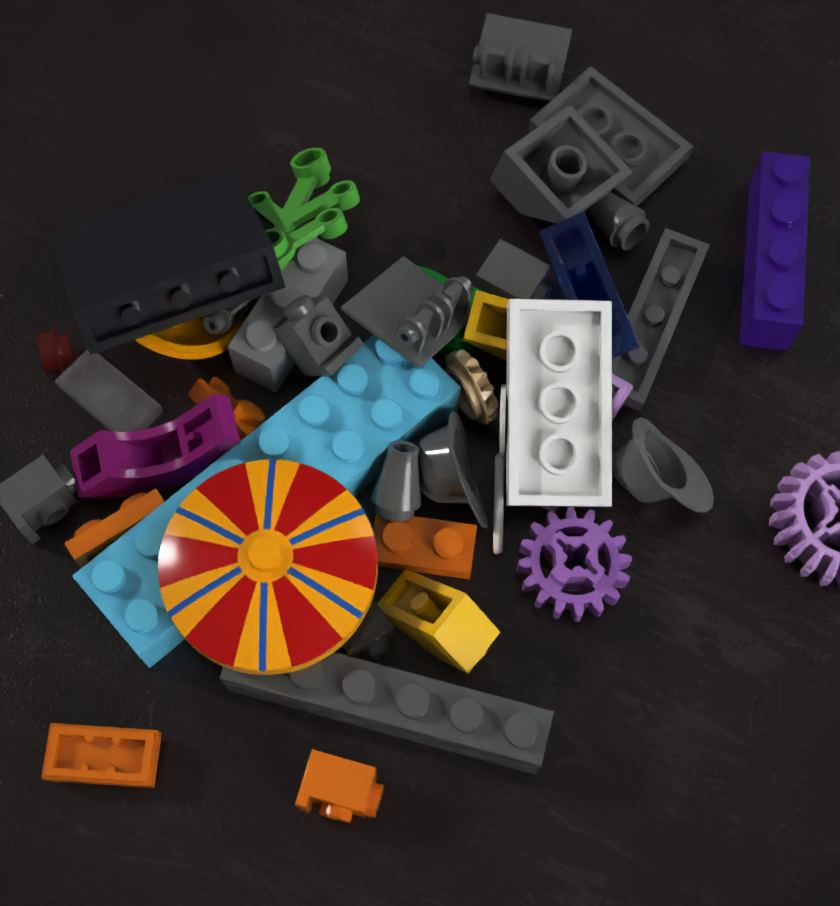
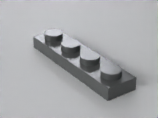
M665 228L612 351V373L633 385L632 391L623 405L641 412L710 244Z

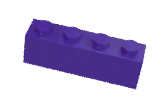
M763 151L750 179L739 345L787 351L803 326L810 157Z

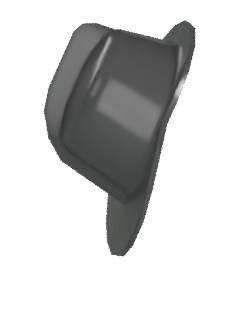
M453 411L449 415L447 426L427 433L425 436L413 441V444L419 447L420 490L426 497L437 503L470 504L477 521L482 528L486 529L488 527L487 517L472 473L466 433L458 413Z
M642 417L636 419L632 427L633 436L621 444L617 451L612 454V475L639 502L653 503L674 498L694 512L706 513L713 508L714 496L712 487L705 473L695 460L662 435L649 420Z

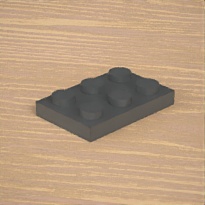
M591 66L531 118L529 123V131L532 132L571 105L633 172L628 179L610 192L635 206H638L681 166L690 157L694 147Z

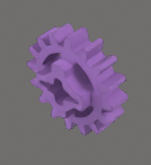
M568 507L565 518L559 520L558 516L553 511H550L545 519L546 528L534 522L529 530L533 540L522 539L519 552L527 557L518 561L517 572L530 574L523 581L522 589L524 592L537 590L539 594L534 606L538 609L547 602L553 604V618L558 619L563 610L568 609L571 610L574 622H580L586 608L595 617H599L604 610L602 600L614 606L620 598L616 588H625L629 582L630 576L619 571L628 568L632 561L631 555L619 554L618 552L624 546L626 538L625 536L612 538L609 535L613 525L610 519L603 522L600 526L595 524L594 510L590 509L584 519L577 518L574 507ZM565 534H578L582 536L567 537ZM600 550L604 553L607 561V575L604 574L606 569L598 562V552ZM541 552L544 554L543 559L550 564L551 572L547 578L544 577L540 567ZM575 558L583 562L582 567L576 566L572 570L565 566L566 561L572 562ZM581 590L584 594L571 595L563 592Z

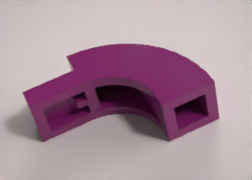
M213 394L177 419L149 429L128 432L100 429L70 450L78 497H126L141 492L149 493L155 488L160 491L190 482L218 460L220 455L240 444L230 397Z

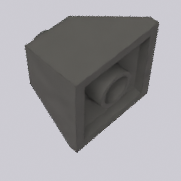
M569 105L506 149L490 181L520 214L565 226L628 179L633 172L581 115Z

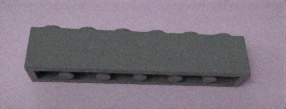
M335 652L318 663L290 673L254 675L223 667L220 675V680L226 689L231 692L535 775L542 766L554 711Z

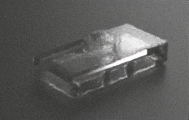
M88 349L55 380L62 391L110 431L128 432L147 429L163 413L160 404L100 354L90 355Z

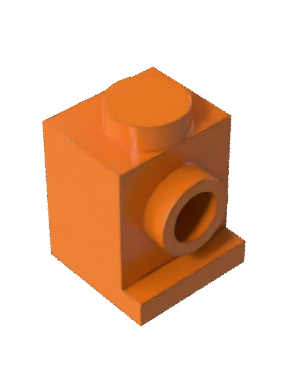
M312 749L295 805L299 810L310 813L313 803L320 804L318 814L346 823L351 822L353 814L364 818L365 816L375 818L384 785L375 783L377 778L376 767Z

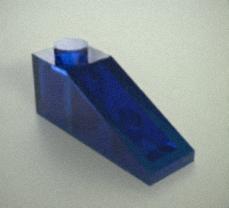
M579 213L539 231L566 300L612 301V359L640 348L585 213Z

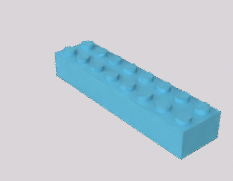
M373 335L332 376H321L241 440L240 444L226 452L72 575V577L136 654L151 668L185 639L173 623L164 605L159 587L158 559L162 539L169 521L180 504L196 487L218 472L245 462L274 459L293 461L314 467L337 480L356 497L379 477L387 456L388 445L391 442L406 441L413 443L417 438L435 431L449 419L451 412L459 411L461 387L432 358L418 369Z

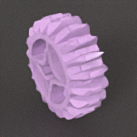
M840 451L831 453L827 460L818 453L808 460L807 465L803 462L797 463L790 471L791 475L784 476L777 487L780 493H776L770 502V507L777 512L773 513L769 518V526L782 530L774 537V545L789 546L791 550L784 556L785 563L794 562L798 558L804 564L800 570L801 577H807L814 570L819 572L820 586H827L833 581L834 577L840 586V552L824 545L833 544L840 547V523L838 522L831 528H827L836 515L840 516ZM804 499L810 504L808 510L814 518L815 526L812 531L809 529L804 516Z

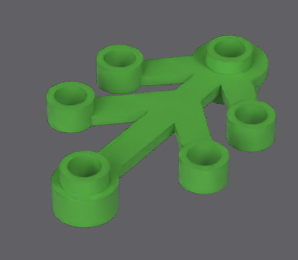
M309 148L299 152L292 158L290 165L297 182L283 209L272 201L270 194L266 191L256 192L248 196L258 218L265 220L273 227V229L265 231L273 243L280 270L288 266L290 260L295 255L296 248L318 235L324 239H333L345 233L348 225L342 211L353 208L360 201L355 183L345 180L334 184L327 192L308 202L313 190L322 187L330 179L331 166L325 150L322 148ZM315 217V220L294 231L295 228Z

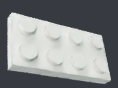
M508 300L506 506H612V301Z

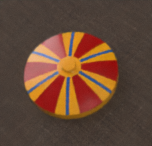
M274 459L257 460L232 466L218 472L196 487L180 504L169 521L162 539L158 559L159 587L164 605L173 623L187 642L206 658L225 668L254 675H278L301 670L322 661L339 649L355 633L367 614L374 596L378 573L375 537L370 522L355 497L337 480L314 467L298 462Z

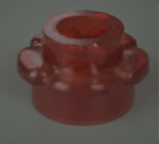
M50 326L51 331L36 334L45 372L60 369V372L64 373L66 371L64 363L74 361L68 333L58 335L56 327Z

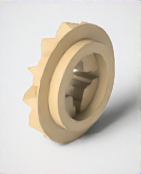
M463 349L446 355L444 371L461 387L460 409L467 417L476 420L482 425L495 420L498 416V400L493 393L494 387L487 379V373L483 372L477 359L471 357Z

